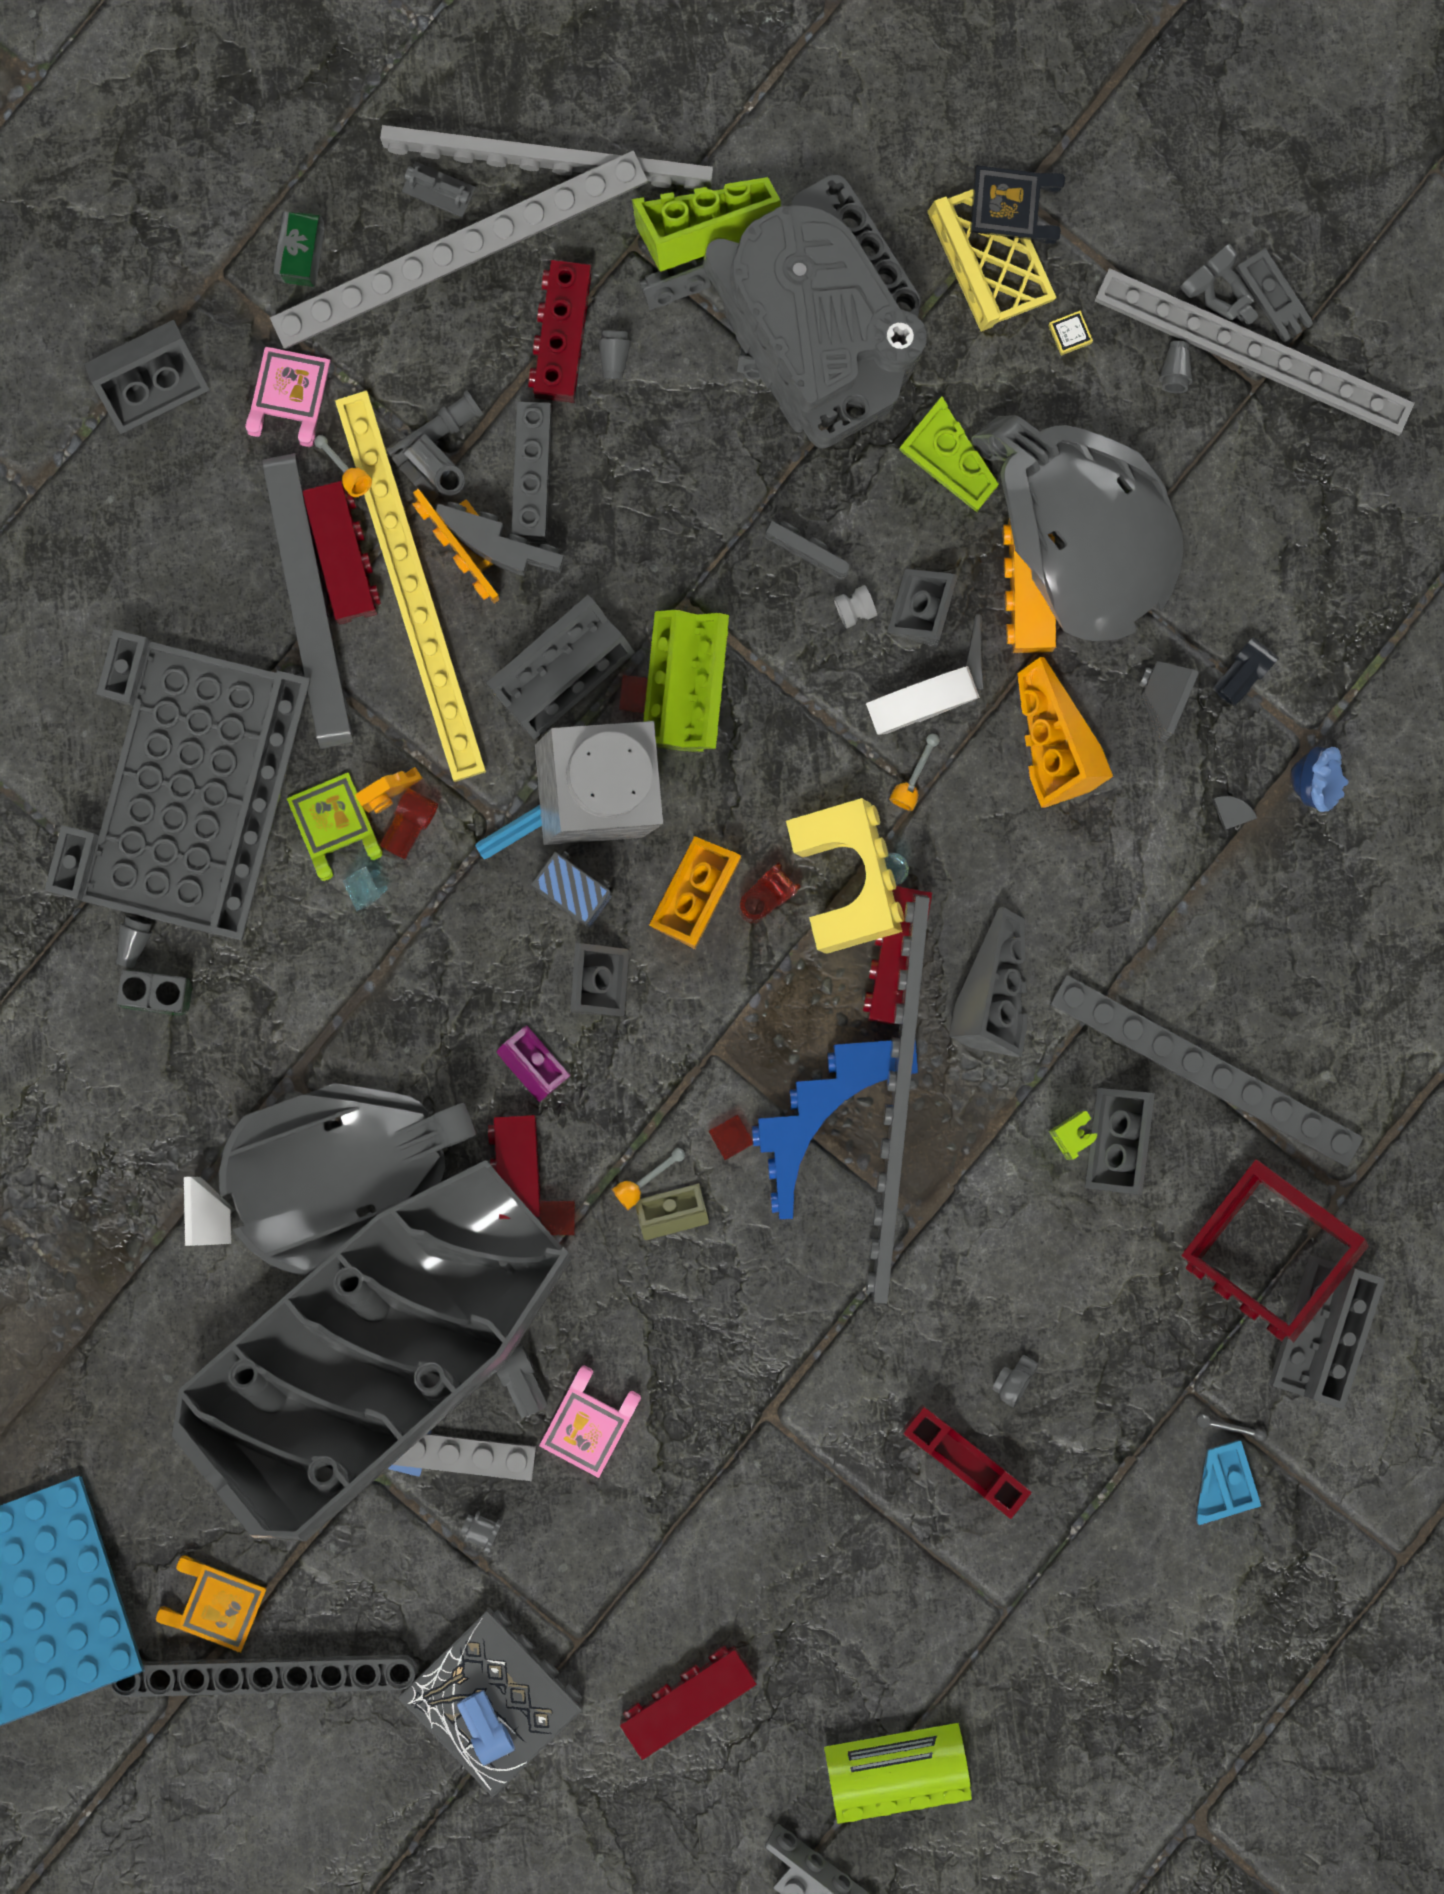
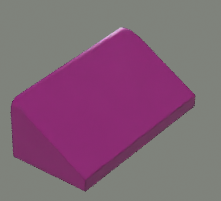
M527 1025L503 1043L497 1050L499 1057L539 1102L570 1077V1074Z

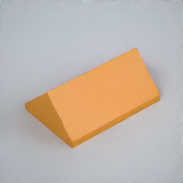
M694 836L649 926L696 949L741 861V855Z

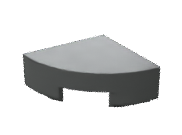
M407 460L399 467L430 502H433L439 496V491L411 461Z
M1221 796L1213 799L1224 831L1257 819L1253 809L1238 798Z

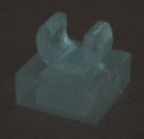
M367 867L355 871L343 880L356 911L370 906L388 890L387 886L376 888L372 880L381 874L379 870L368 872Z

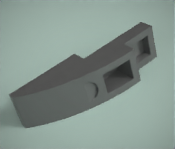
M447 502L446 506L437 505L436 512L451 533L461 543L488 562L525 577L528 564L561 574L564 555L558 554V548L547 544H540L539 548L526 544L527 539L513 534H508L507 538L502 537L504 531L503 523L498 522L499 517L493 514L479 512V516L467 513L466 507L453 502Z

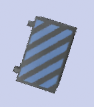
M566 851L561 856L554 852L531 885L536 892L589 929L612 898V894L609 891L611 886L606 880L599 884L570 863L571 857H569V853Z

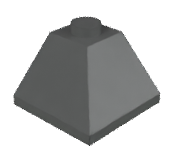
M1159 661L1154 664L1152 669L1146 667L1139 686L1144 688L1140 697L1158 740L1166 742L1174 734L1199 674L1198 671Z

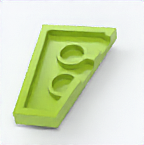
M943 397L937 401L900 446L899 450L976 512L979 511L999 485L978 451L974 449L960 423L956 421L948 409V405Z

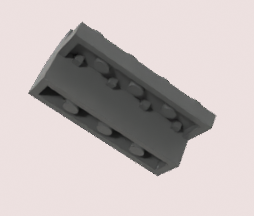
M587 595L503 669L498 671L486 684L507 711L535 740L630 658L635 651L620 631L606 618L596 602Z
M1309 1255L1288 1325L1294 1321L1337 1265L1336 1263ZM1352 1268L1297 1340L1293 1343L1287 1337L1283 1339L1268 1385L1344 1410L1386 1279Z

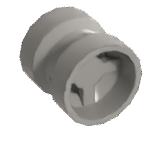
M865 585L856 588L854 593L850 595L851 598L844 594L834 597L837 611L846 629L856 625L858 617L869 620L877 616L874 602Z

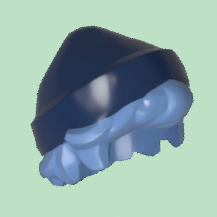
M1314 747L1291 768L1290 777L1294 791L1306 806L1317 809L1320 812L1333 809L1339 799L1344 797L1342 789L1349 783L1343 776L1341 768L1342 757L1338 748Z

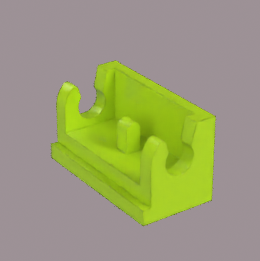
M1087 1111L1078 1112L1048 1131L1066 1160L1077 1158L1079 1156L1077 1153L1091 1145L1097 1138V1133L1084 1135V1130H1078L1080 1126L1086 1125L1091 1119Z

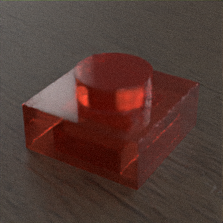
M623 675L619 710L645 712L648 678Z
M738 1115L708 1131L724 1160L753 1145V1141Z
M541 1201V1224L551 1235H575V1201Z

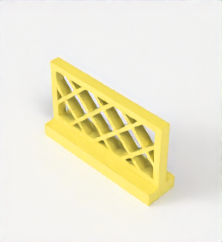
M972 189L948 199L943 197L935 200L928 210V215L977 325L982 332L992 328L998 322L1050 303L1056 299V295L1031 240L1020 238L1010 240L1003 236L981 234L989 238L984 252L971 247L968 240L971 233V221L969 222L958 217L954 206L960 203L972 206ZM993 240L1010 247L1005 261L988 254ZM1014 249L1027 255L1030 261L1027 270L1009 263ZM985 261L1002 268L997 282L984 276L982 267ZM1006 270L1024 277L1019 291L1001 284ZM1028 279L1040 284L1044 296L1035 299L1023 294ZM998 291L1016 298L1011 309L1000 312L995 301ZM1020 300L1026 302L1024 304L1018 305Z

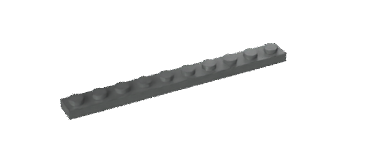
M1068 975L1063 979L1050 1003L1052 1007L1344 1167L1349 1166L1364 1138Z

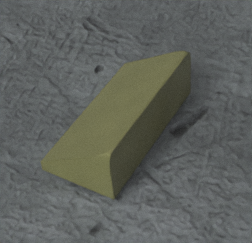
M699 1183L642 1198L635 1205L644 1240H650L709 1223Z

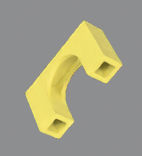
M860 798L786 821L795 854L804 858L838 847H849L859 853L866 869L865 884L856 900L843 908L809 917L817 950L827 954L902 932L900 922L904 921V915L901 905L894 900L892 890L896 889V883L892 871L887 870L884 858L888 857V850L882 837L879 838L876 825H880V818L875 805L871 806V803Z

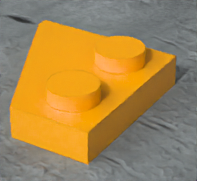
M416 767L406 773L400 771L393 775L384 776L355 794V796L368 813L374 810L377 814L393 804L391 800L393 797L423 778Z

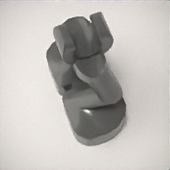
M1228 244L1190 276L1180 288L1189 298L1196 297L1205 291L1206 307L1228 321H1232L1236 317L1243 327H1248L1257 319L1258 314L1250 306L1254 302L1252 294L1242 278L1231 269L1236 262L1238 253ZM1216 277H1223L1230 284L1237 299L1233 305L1215 297L1214 281Z

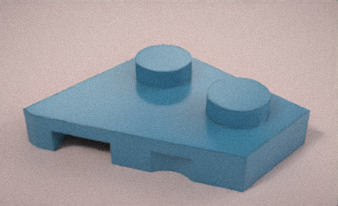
M1241 1440L1207 1449L1196 1514L1197 1524L1202 1525L1260 1507L1261 1503Z

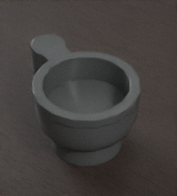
M1022 1355L1014 1370L1006 1366L1002 1369L992 1390L1000 1394V1399L1004 1403L1015 1408L1027 1389L1039 1363Z

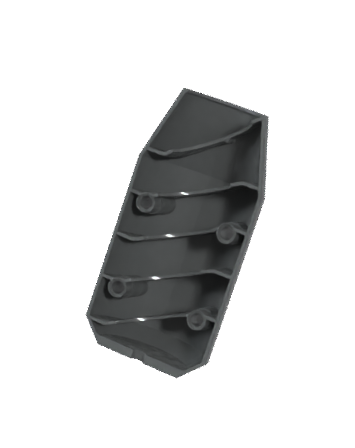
M485 1160L376 1215L179 1389L172 1437L204 1478L215 1488L219 1497L250 1536L259 1539L307 1541L508 1362L572 1260V1256L558 1243ZM499 1214L508 1216L510 1219H499Z

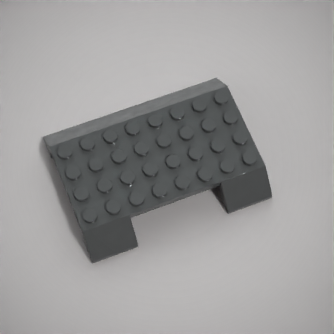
M113 629L96 695L131 706L133 710L100 834L98 836L95 833L61 825L44 891L242 941L311 679L278 670L274 673L150 642L146 637Z

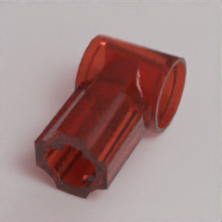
M408 788L396 808V817L386 832L380 847L406 860L421 831L425 830L432 821L439 804Z

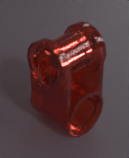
M780 862L767 871L741 898L738 907L739 914L746 922L759 923L801 889L799 883L794 884L783 872V865ZM751 898L759 899L764 907L763 912L758 915L748 913L745 909V902Z

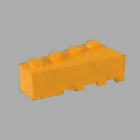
M1009 518L1008 525H1003V544L1009 545L1010 558H1004V577L1010 578L1011 591H1005V610L1011 611L1012 624H1006L1007 644H1012L1013 653L1053 652L1056 648V618L1033 582L1031 569L1015 551ZM1048 534L1050 539L1055 544V537L1053 536V534Z

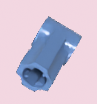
M484 1690L476 1692L457 1703L458 1709L472 1735L471 1742L483 1766L515 1751L507 1728L503 1722H499Z

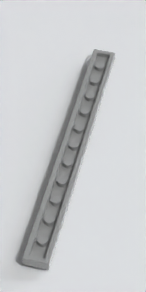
M633 150L270 317L283 348H290L648 183Z

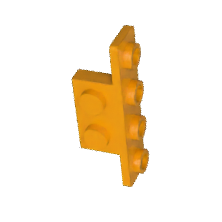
M419 489L414 491L413 494L417 501L412 505L423 520L430 518L437 528L433 530V533L443 547L450 544L456 552V555L452 558L464 574L467 571L471 572L476 579V582L472 585L481 598L486 600L489 597L494 604L498 602V594L482 574L483 571L493 564L461 543L451 533ZM467 499L460 503V505L467 508V513L479 516Z

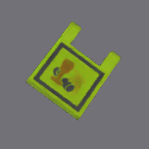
M349 773L287 798L316 873L322 881L333 877V872L325 855L361 839L371 860H376L383 856L365 810L355 796L357 791Z

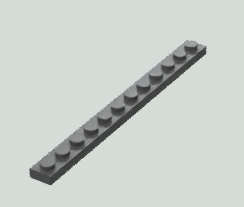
M913 894L912 902H906L905 922H910L909 936L903 935L901 956H906L905 970L900 969L898 974L897 987L898 990H903L902 1004L896 1003L894 1012V1024H899L898 1037H892L890 1052L891 1057L896 1058L895 1071H889L887 1079V1091H892L891 1105L886 1104L884 1109L883 1123L884 1125H889L888 1138H882L880 1158L885 1159L884 1172H878L876 1189L877 1192H882L881 1205H875L873 1225L878 1226L877 1239H871L870 1259H875L874 1272H868L866 1281V1292L871 1293L874 1303L887 1304L930 901L927 895Z

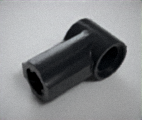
M1252 637L1234 658V664L1213 689L1224 701L1235 707L1249 692L1253 684L1257 680L1260 681L1279 658L1256 638Z

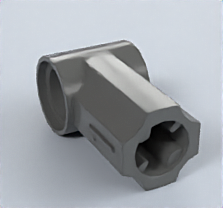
M424 432L416 437L403 451L406 457L442 494L452 496L461 492L465 484L464 474ZM449 470L454 471L457 476L454 486L450 488L442 487L440 484L442 473Z
M520 1345L516 1347L508 1362L496 1373L503 1386H507L521 1418H524L547 1407L548 1404L533 1374L535 1369L524 1346Z

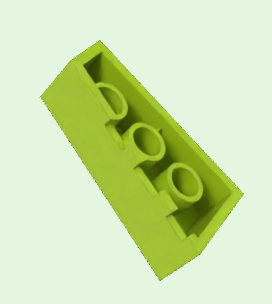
M768 177L725 184L724 189L714 191L707 189V187L694 189V194L674 197L673 192L660 194L661 199L645 202L644 197L632 199L636 227L660 272L705 256L706 249L713 240L726 239L739 243L741 236L752 222L781 207V200Z

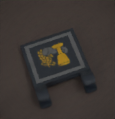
M976 165L970 232L1055 244L1060 239V227L1053 225L1037 226L1040 189L1049 192H1059L1065 185V176L1060 173H1034Z

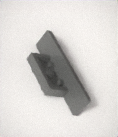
M779 1824L773 1828L765 1843V1848L789 1866L777 1879L773 1887L780 1894H869L851 1880L848 1875L842 1873L826 1861L822 1855L800 1841L792 1832L787 1831Z

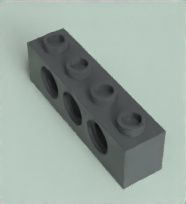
M517 402L512 534L527 539V542L547 543L552 407L551 403Z

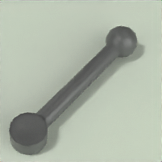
M1201 1414L1197 1417V1424L1202 1428L1213 1426L1254 1436L1258 1441H1263L1267 1437V1432L1263 1428L1250 1429L1212 1420L1206 1414Z

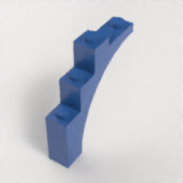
M892 1041L834 1045V1052L827 1053L829 1073L835 1072L836 1079L796 1082V1089H790L791 1110L798 1109V1116L758 1119V1126H752L753 1146H760V1153L774 1152V1159H768L769 1179H776L777 1192L770 1193L772 1213H779V1219H793L794 1188L799 1166L811 1139L825 1119L845 1100L868 1086L888 1079L889 1071H895L896 1058H892L890 1055ZM916 1041L914 1044L911 1074L918 1073Z

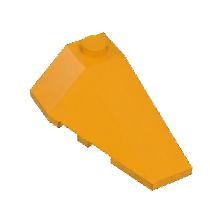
M1039 657L1017 673L1022 713L1027 716L1029 735H1025L1026 746L1031 747L1033 766H1028L1029 776L1041 808L1089 793L1112 778L1113 774L1100 743L1046 659Z

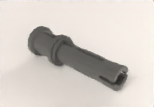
M468 390L463 393L461 399L449 407H441L437 417L386 449L398 467L408 460L403 451L423 432L435 442L450 431L452 434L458 433L460 427L474 417L480 418L483 416L482 411Z

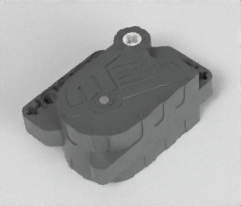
M839 175L828 176L795 195L791 206L776 208L760 219H756L745 230L739 243L726 239H716L709 243L703 259L704 271L724 302L726 319L728 318L732 329L737 335L736 339L745 353L755 359V364L759 369L758 374L766 387L775 396L780 404L781 411L795 432L805 431L809 440L815 446L827 448L885 416L893 409L901 387L908 382L926 346L927 333L923 322L918 318L921 300L853 189L843 177ZM850 218L855 220L858 227H847L843 219ZM862 247H871L876 255L867 256ZM886 274L890 276L894 283L884 284L879 275ZM904 302L908 304L911 312L901 310L897 303ZM856 407L860 410L862 416L853 418L847 414L846 408ZM834 424L830 433L826 429L822 431L819 429L820 425L826 428Z

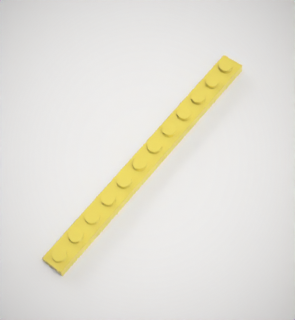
M364 391L335 400L355 467L363 469L372 479L371 487L364 494L453 781L457 782L485 773V766L368 392Z

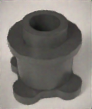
M477 1511L475 1517L468 1514L460 1532L466 1535L464 1542L467 1543L469 1540L484 1547L483 1552L488 1554L503 1521L498 1519L495 1523L480 1516L481 1512Z

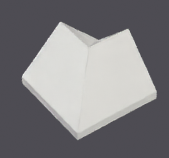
M184 1177L185 1246L231 1244L230 1214L235 1209L225 1199L220 1197L201 1177Z

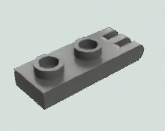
M1266 248L1236 267V271L1284 343L1291 339L1285 326L1288 325L1292 333L1298 335L1302 332L1297 322L1298 318L1305 328L1313 325L1312 319Z
M774 521L771 522L766 531V539L838 579H845L847 577L849 564L826 551L828 548L826 544L813 537H810L808 541L797 535L799 530L787 522L781 521L780 524Z

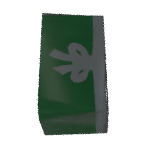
M283 211L273 271L279 282L308 287L316 286L324 236V220L321 215Z
M122 970L117 1005L123 1009L182 1016L189 1011L193 985L187 977L137 970ZM131 977H138L146 984L145 995L137 1001H131L123 994L124 982ZM166 981L175 983L180 990L179 999L172 1005H163L156 997L157 987Z

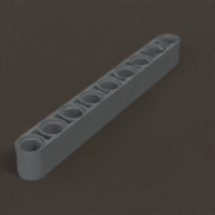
M293 453L263 459V470L304 675L306 678L311 679L308 695L320 749L353 743V731L312 527L302 492L304 487L297 455Z
M408 1655L142 1661L145 1671L134 1675L136 1678L134 1687H126L122 1684L121 1680L110 1684L114 1693L122 1697L403 1690L411 1686L417 1676L418 1668L414 1659ZM404 1664L410 1671V1677L403 1681L396 1679L392 1673L393 1666ZM370 1665L373 1667L376 1673L375 1679L369 1682L362 1680L358 1674L360 1666ZM296 1666L302 1667L307 1673V1681L304 1683L293 1681L290 1675L291 1668ZM327 1666L339 1668L342 1675L341 1680L338 1682L327 1680L324 1674L325 1668ZM265 1667L272 1672L273 1680L271 1683L263 1684L257 1679L256 1672L258 1668ZM231 1668L237 1672L239 1677L237 1684L230 1685L223 1680L222 1672L224 1669ZM191 1669H198L203 1673V1685L197 1686L189 1681L188 1673ZM156 1670H164L170 1676V1684L164 1687L156 1683L154 1679Z

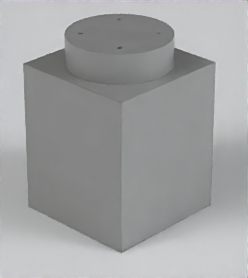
M654 721L551 728L535 744L544 845L643 838L663 824Z

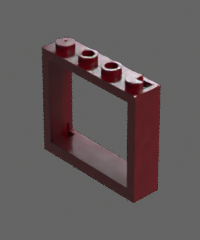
M1255 1160L1181 1256L1188 1263L1185 1269L1199 1280H1202L1204 1276L1215 1283L1212 1289L1228 1301L1232 1296L1241 1303L1239 1310L1254 1321L1259 1316L1269 1324L1266 1330L1280 1341L1287 1337L1294 1343L1369 1245L1365 1238L1261 1162ZM1260 1183L1349 1248L1290 1325L1202 1260L1206 1252Z

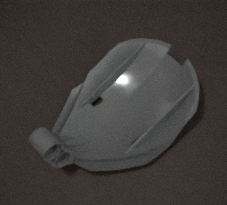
M1016 415L998 416L972 436V444L986 460L1005 461L1001 468V481L1008 508L1015 551L1031 569L1033 582L1043 595L1064 632L1091 641L1117 640L1136 633L1135 621L1147 613L1155 604L1161 612L1173 593L1181 571L1183 532L1173 512L1165 485L1139 452L1102 435L1072 426H1050L1038 431ZM1055 531L1064 542V546L1058 549L1048 534Z
M333 1083L241 1118L224 1147L219 1169L220 1197L232 1194L236 1210L243 1226L232 1230L250 1251L269 1265L287 1272L305 1275L313 1272L376 1215L439 1184L445 1171L443 1149L477 1135L465 1102L429 1116L427 1109L413 1097L382 1090ZM340 1117L342 1126L330 1131L324 1130L323 1123L330 1120L334 1121ZM368 1205L374 1206L376 1212H369L361 1218L357 1216V1209Z

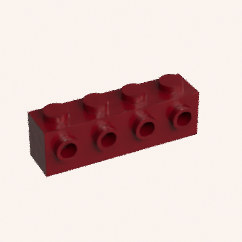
M551 260L550 270L544 269L542 290H547L545 303L539 302L537 322L542 323L541 335H535L533 344V355H538L537 367L530 368L528 387L534 388L535 398L575 403L592 277L591 265Z

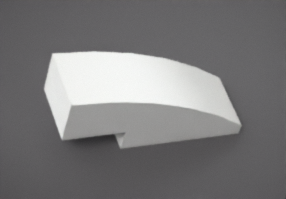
M966 666L866 703L877 735H882L915 722L924 721L980 697L969 667Z

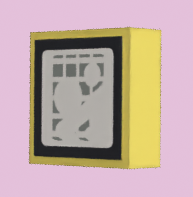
M1081 311L1049 323V328L1061 356L1090 345L1093 342Z

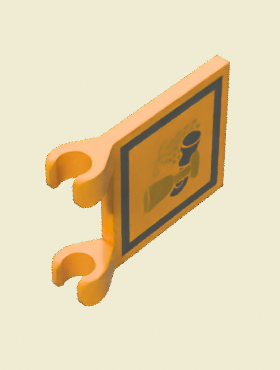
M182 1555L176 1569L182 1573L198 1577L183 1614L166 1606H161L156 1615V1621L241 1653L267 1588L206 1565L189 1556Z

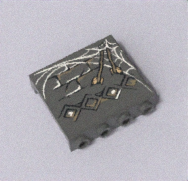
M489 1607L411 1686L401 1692L398 1699L478 1783L494 1797L582 1711L583 1705L580 1701L583 1697L570 1683L565 1687L556 1677L559 1674L558 1670L547 1659L541 1662L533 1653L536 1648L523 1634L519 1637L515 1635L509 1628L512 1624L503 1612L499 1609L493 1612ZM482 1690L485 1691L499 1722H503L515 1747V1751L485 1766L482 1765L476 1755L471 1742L472 1735L457 1706L458 1702Z

